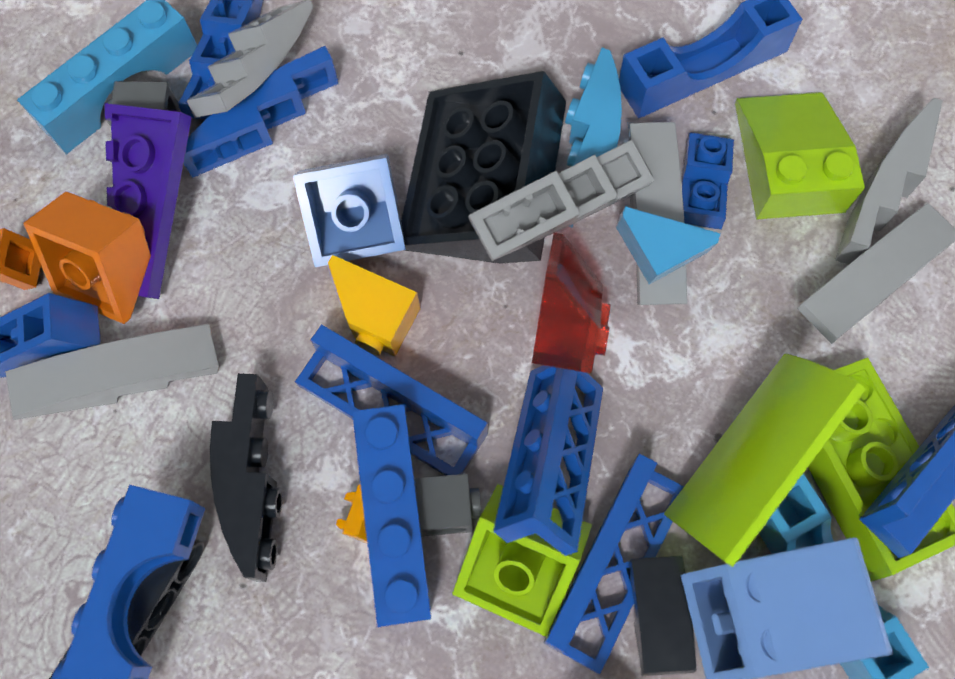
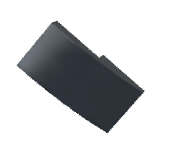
M683 555L631 559L629 573L636 612L634 629L642 676L695 673L697 668L694 630L681 574L686 573Z

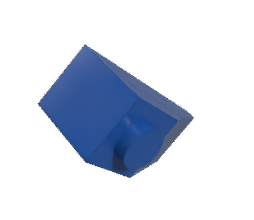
M47 293L0 317V378L6 377L5 371L53 356L100 345L98 306Z

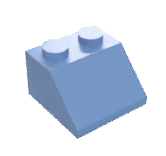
M388 153L299 170L293 175L314 267L328 265L332 255L345 261H351L406 250Z

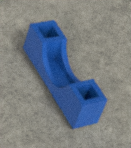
M789 0L744 1L740 3L734 13L720 27L694 43L673 47L668 45L663 37L624 54L619 75L621 92L638 119L786 53L803 19Z
M405 405L352 411L377 628L431 620Z
M129 484L126 495L119 499L113 510L111 523L114 528L107 547L98 554L92 568L94 583L87 602L79 607L74 616L71 627L74 637L66 658L56 667L52 679L149 678L152 666L135 650L128 632V610L132 597L141 582L153 571L165 564L189 559L206 508L189 499Z

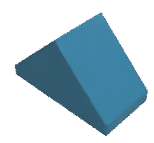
M626 206L616 226L648 284L707 254L718 243L721 234Z

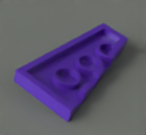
M104 103L105 119L111 121L112 139L111 141H105L106 161L112 162L113 187H107V206L140 219L151 257L138 296L159 299L192 117L176 111Z

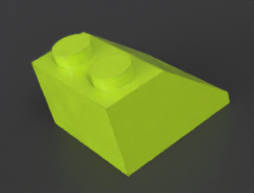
M497 484L479 518L452 595L547 637L581 560L592 524L582 520L578 551L566 556L536 533L507 543L493 532L503 491V486ZM552 507L550 520L562 528L563 521L559 510Z

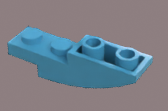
M601 48L595 64L587 63L580 83V88L584 89L583 95L580 100L572 99L566 115L565 124L571 125L569 143L573 144L567 161V166L570 167L593 155L598 157L618 146L622 115L621 89L611 51L605 48Z

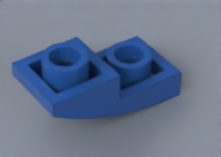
M689 133L681 179L684 223L722 230L726 219L728 182L733 170L734 139Z

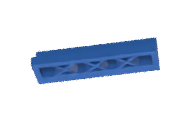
M321 324L311 338L316 352L295 380L297 386L353 419L352 411L359 410L355 406L353 391L370 387L375 388L382 394L384 407L390 406L388 399L390 397L400 403V405L404 404L405 412L413 411L422 417L425 433L409 436L410 453L412 456L445 476L464 474L488 435V423ZM328 360L342 369L344 384L324 389L312 380L324 362ZM349 373L360 379V381L350 382ZM346 393L348 403L336 395ZM428 421L440 427L441 429L430 431ZM453 435L468 445L453 467L436 457L433 439ZM427 441L430 452L416 444Z
M567 354L530 371L493 532L507 543L536 533L564 556L578 551L603 387ZM575 386L578 387L585 394L583 407L580 403L579 397L575 390ZM569 418L577 436L576 447L568 428ZM562 457L570 476L569 488L560 468ZM554 500L563 521L562 528L550 520Z
M955 405L860 518L898 558L913 553L955 499Z
M640 453L633 461L543 642L545 645L599 675L634 605L632 586L626 570L629 568L630 561L624 563L618 543L624 531L641 526L648 546L644 556L641 558L656 557L673 521L664 515L665 512L646 517L640 498L647 484L650 483L672 495L666 508L667 510L684 488L683 485L655 472L654 470L658 463ZM635 511L638 520L629 523ZM660 521L652 536L648 524ZM614 555L617 565L607 568ZM619 571L626 591L621 604L601 609L596 588L602 576ZM591 601L595 612L584 615ZM617 611L608 629L604 615ZM597 617L603 642L595 658H592L569 644L580 622Z

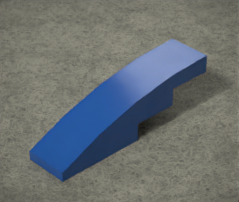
M210 0L200 18L203 35L189 60L192 77L178 102L181 113L195 118L187 100L216 84L208 66L235 51L228 34L259 18L263 0ZM210 115L196 117L195 119L206 120Z
M326 46L318 48L276 69L253 93L229 111L210 115L188 136L183 163L191 177L194 178L273 144L267 131L268 129L306 114L302 99L338 85L333 60Z

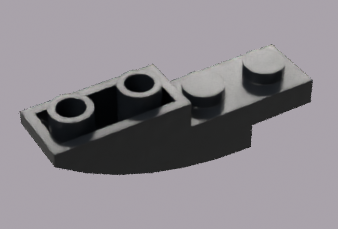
M238 373L232 422L212 421L210 476L220 527L233 559L244 578L255 582H266L267 572L274 569L277 559V541L271 538L273 518L280 517L283 501L282 489L276 488L277 482L267 473H259V467L264 468L268 458L267 438H263L265 419H270L272 416L273 393L271 390H268L267 385L258 374Z

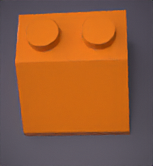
M65 191L23 223L53 294L98 306V314L122 324L131 319L151 257L140 219L131 214L122 213L93 200H88Z

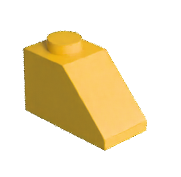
M332 255L328 265L347 323L353 337L356 339L355 343L362 349L375 355H380L384 351L396 356L420 311L417 292Z

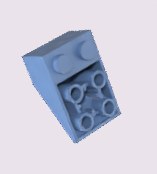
M857 538L738 561L733 567L729 564L681 574L706 679H755L893 654Z

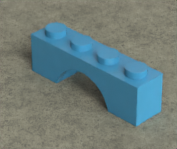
M146 0L19 97L17 101L38 126L67 155L101 128L100 116L102 107L109 94L113 91L114 81H123L131 75L147 70H155L168 75L192 56L197 43L185 18L166 0Z
M802 474L759 532L771 554L834 542L831 533L832 517L804 474ZM879 605L878 608L893 654L840 663L849 679H912L930 668L898 618Z

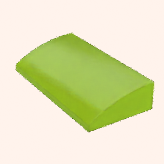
M784 353L664 515L733 567L865 392L866 388L859 382L823 365Z
M867 357L834 370L859 382L866 390L808 468L845 538L858 539L870 582L895 575L955 546V508L951 503L913 553L898 558L860 520L861 516L919 448L918 443Z

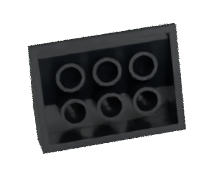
M545 71L429 91L401 219L406 250L403 251L499 264L541 261L545 237L492 261L468 216L556 170L566 100Z

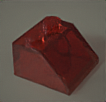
M554 232L532 364L592 373L595 355L605 356L609 336L608 320L611 304L602 303L603 284L566 236L561 233Z

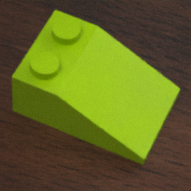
M824 93L736 99L735 107L756 220L846 213L865 189L856 146Z

